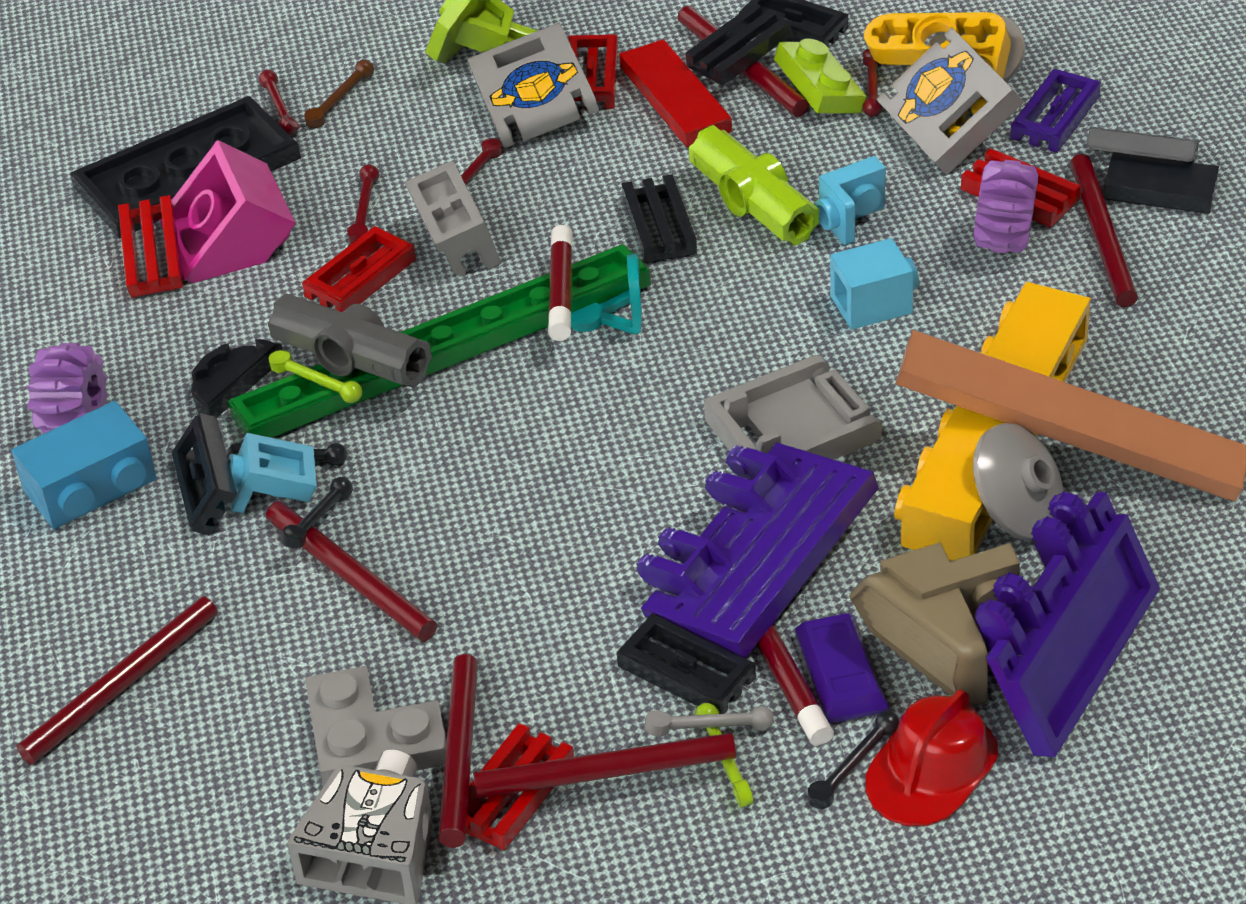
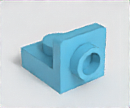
M876 156L819 176V200L815 202V206L819 208V223L825 230H831L843 245L855 241V219L885 208L886 167Z
M246 433L238 454H230L228 456L237 496L231 503V511L244 513L253 491L280 498L310 502L317 487L313 446Z

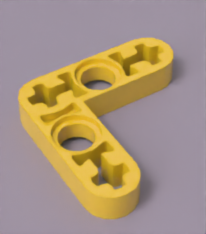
M989 12L890 13L873 19L864 31L865 42L876 62L885 65H912L931 47L925 45V41L930 35L936 32H947L952 27L1002 79L1004 78L1011 48V38L1004 20L999 15ZM946 40L940 46L945 49L950 43ZM982 96L970 107L973 115L987 103ZM968 109L945 130L948 138L962 127L958 125L965 123Z

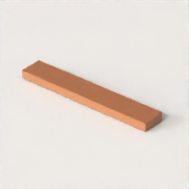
M915 330L911 332L896 379V385L1006 423L1020 425L1034 433L1233 502L1237 500L1243 490L1246 473L1245 444Z

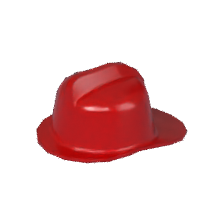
M959 689L953 696L933 695L917 700L906 709L900 719L896 732H894L874 757L866 772V794L872 807L887 820L904 826H929L948 819L966 802L979 783L993 768L998 759V741L991 730L984 725L977 710L971 706L969 694Z

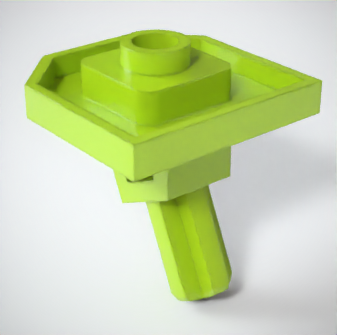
M445 0L439 10L441 16L435 25L425 53L436 62L445 64L464 46L483 53L538 30L512 22L514 10L501 0Z

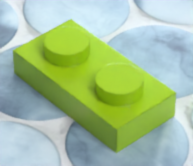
M803 39L800 42H779L774 60L816 113H861L866 95L824 43L814 39Z

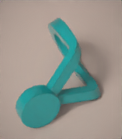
M638 253L627 255L629 289L600 305L593 303L572 312L571 328L579 332H589L596 330L604 324L630 334H639L641 332L642 307ZM630 303L632 320L611 314Z

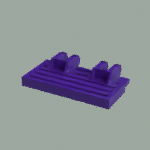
M778 442L774 444L768 453L748 447L745 449L743 446H733L726 454L725 463L732 470V473H735L737 476L729 473L724 474L722 471H712L705 480L706 484L704 487L711 495V498L722 503V505L727 504L728 507L724 506L700 536L682 530L677 531L675 528L671 529L670 527L663 530L658 536L657 545L660 546L665 555H668L670 559H674L676 562L647 553L636 563V572L648 585H652L654 588L658 587L664 592L678 596L675 597L655 590L641 607L643 615L649 617L653 613L746 658L879 489L873 471Z
M1065 490L1058 495H1054L1047 508L1050 510L1049 515L1052 517L1047 515L1045 518L1037 520L1030 533L1033 535L1032 540L1036 542L1035 547L1045 566L1033 587L1028 584L1029 581L1023 579V576L1020 577L1010 572L1002 577L999 576L992 590L995 593L994 597L998 600L995 601L991 598L985 603L982 602L975 612L976 623L980 625L979 630L990 651L986 659L1033 756H1057L1160 590L1128 514H1116L1107 492H1096L1088 505L1084 504L1083 499H1080L1078 494L1074 495L1065 492Z

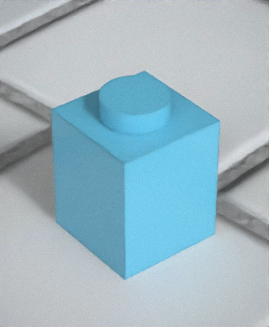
M892 238L830 254V296L851 330L913 313V290L919 287L918 271L912 258H905Z

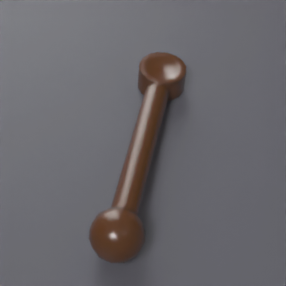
M365 59L358 61L355 65V72L318 108L308 109L304 113L306 125L310 128H318L324 125L326 121L325 115L361 79H367L374 73L372 62Z

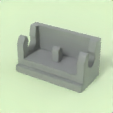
M453 160L405 182L438 252L444 251L449 265L455 274L459 276L466 275V269L461 259L470 251L478 252L480 260L488 270L502 264L486 224Z

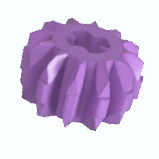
M1005 159L1004 162L991 160L984 167L973 237L977 247L990 248L991 252L1007 254V251L1021 253L1028 246L1039 176L1034 166L1022 165L1020 161Z
M61 343L60 346H49L48 348L39 349L35 356V363L30 364V384L26 386L30 397L27 407L33 411L32 422L34 427L41 429L43 434L105 405V400L109 396L106 392L108 376L103 373V360L101 356L95 354L91 346H80L79 343Z

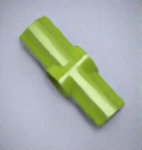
M714 125L699 131L697 139L689 147V162L719 187L722 200L732 214L737 217H743L750 213L782 241H788L793 246L809 239L811 232L819 224V208L788 183L785 170L774 155L763 153L756 157L725 130L720 131Z

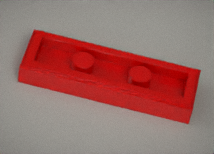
M664 39L619 53L622 71L686 148L695 142L699 131L714 125L720 131L732 132L731 116Z

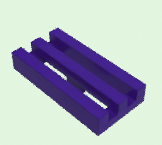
M1053 69L1011 123L1010 139L1020 142L1024 135L1030 136V145L1039 147L1043 141H1048V150L1058 153L1100 97L1101 82L1059 69ZM1062 84L1068 85L1063 93L1058 95L1051 103L1050 110L1041 122L1036 123V119L1061 88Z

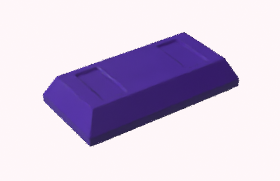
M845 613L805 621L795 628L796 638L823 713L829 724L875 715L889 710L888 702L854 615Z

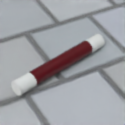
M558 225L551 231L548 334L556 341H564L571 334L573 233L566 225Z
M772 624L756 645L810 743L814 746L827 743L832 739L834 731L774 624Z

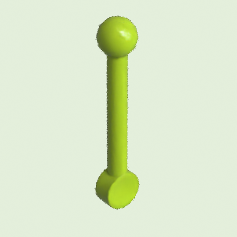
M275 351L269 356V364L273 372L283 373L290 371L340 393L342 399L347 403H355L362 397V388L357 382L348 381L343 383L292 361L288 351Z
M702 703L696 708L694 715L719 714V711L713 704ZM719 727L706 728L709 736L722 734ZM735 760L721 761L732 784L739 807L752 805L753 796L746 779L743 780Z

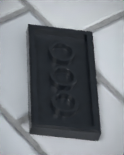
M247 96L70 173L74 189L114 234L121 239L118 205L129 203L130 209L133 210L140 208L139 201L149 199L153 206L160 204V197L170 195L171 199H173L217 140L267 163L270 171L301 159L299 144L253 98ZM141 223L134 224L135 232L142 229Z

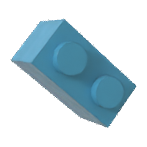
M115 400L11 449L23 491L53 530L157 480L147 437Z

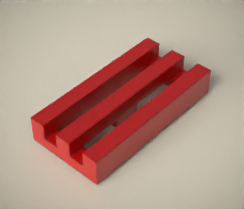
M615 34L568 36V41L577 60H579V48L588 47L586 79L596 101H604L605 109H615L618 36ZM599 47H606L604 87H596ZM581 96L574 98V102L583 101Z
M990 148L985 153L984 161L978 159L973 164V172L966 170L961 175V190L979 197L984 167L991 160L1004 162L1006 159L1020 161L1022 165H1033ZM1035 167L1039 176L1032 220L1051 228L1080 200L1081 185Z
M171 196L160 197V204L153 206L149 199L139 201L140 208L133 210L130 209L129 203L118 205L126 287L130 297L184 288L175 210ZM162 219L169 275V277L165 278L159 277L153 223L154 220ZM139 223L142 226L147 281L140 282L134 224Z
M374 226L302 282L304 297L312 301L319 297L320 305L328 308L335 305V310L343 312L350 305L361 304L416 260L414 245Z
M518 723L481 771L537 763L540 760L550 761L574 757L573 746L562 742L558 747L553 746L552 737L542 732L535 738L531 736L530 727ZM473 779L469 784L466 833L505 851L554 787L523 791L496 827L493 828L489 826L506 804H510L519 792L477 799Z

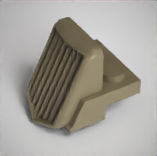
M939 542L880 561L881 572L866 576L849 595L853 605L871 633L950 696H953L959 689H962L969 694L971 706L987 702L988 677L987 651L985 647L987 645L979 630L980 625L976 623L977 619L974 616L982 602L985 603L991 598L995 601L998 600L994 597L995 593L992 590L999 576L1002 577L1008 574V572L1020 576V562L1011 543L949 562L942 544Z

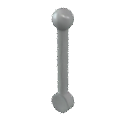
M766 706L755 707L749 713L669 716L663 711L654 710L647 713L644 729L648 734L656 737L667 735L670 729L751 725L755 730L764 731L772 726L774 715Z

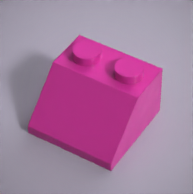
M219 140L215 142L172 199L175 210L182 275L184 280L191 283L266 263L276 248L288 239L291 229L296 224L267 163ZM159 219V222H160V224H161V226H162V229H163L162 219Z

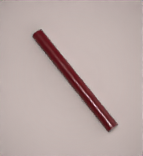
M691 6L683 7L678 13V21L701 40H704L718 29ZM756 61L741 72L795 117L804 115L808 110V101L761 62Z
M1078 154L1071 159L1070 166L1076 184L1081 185L1080 196L1115 301L1120 307H1130L1138 299L1134 283L1091 158L1086 154Z
M282 501L272 503L266 512V519L281 531H283L284 527L298 525L303 520L299 514ZM312 526L306 532V543L302 548L421 642L429 640L435 634L437 623L317 528Z
M201 596L18 743L16 747L22 758L29 764H34L212 620L218 614L214 603L209 598Z
M470 654L458 655L453 661L439 827V841L442 845L449 848L463 845L466 839L478 661Z
M726 733L473 772L476 797L478 799L736 759V748L733 734Z

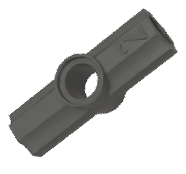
M285 293L274 303L273 313L268 321L271 338L314 353L319 363L328 372L336 376H347L357 368L390 381L415 388L426 377V370L432 359L429 342L384 327L378 315L362 304L350 305L343 312Z

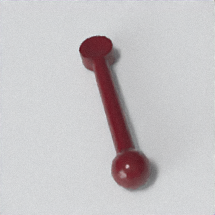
M866 49L863 52V64L868 67L867 99L864 101L862 109L867 116L875 117L882 111V105L876 100L878 98V66L881 64L876 62L869 49Z
M264 70L259 75V83L263 88L268 89L281 119L278 124L289 135L294 136L299 130L300 125L290 117L276 86L278 76L273 70Z
M490 138L482 142L481 154L461 175L465 185L489 159L502 155V143L500 140Z
M371 164L364 165L359 171V177L363 183L355 224L347 229L348 240L351 244L368 231L365 223L372 186L378 181L380 175L378 168Z

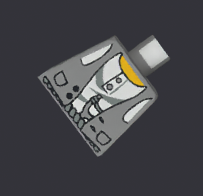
M386 750L381 753L374 770L343 765L333 771L287 843L296 884L400 904L418 903L432 829V811L427 783L420 778L414 777L417 764L411 756L399 750Z

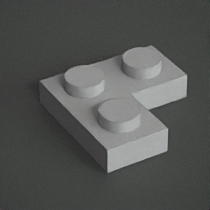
M367 666L305 677L323 786L333 771L343 765L374 770L381 753L386 750H399L408 754L415 760L417 770L445 765L447 741L438 700L375 712Z

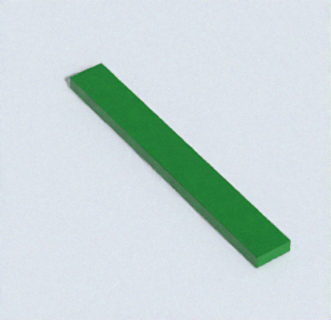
M624 244L572 264L571 313L593 303L600 305L629 289L627 255L633 253ZM639 260L640 289L651 285L650 270ZM550 273L400 333L429 342L432 355L426 370V375H429L548 327ZM321 364L311 367V369L343 383L348 381L357 382L362 388V397L359 401L347 403L342 399L340 393L293 374L232 398L228 401L232 418L245 436L246 433L273 438L402 386V384L357 368L347 376H336L328 372Z

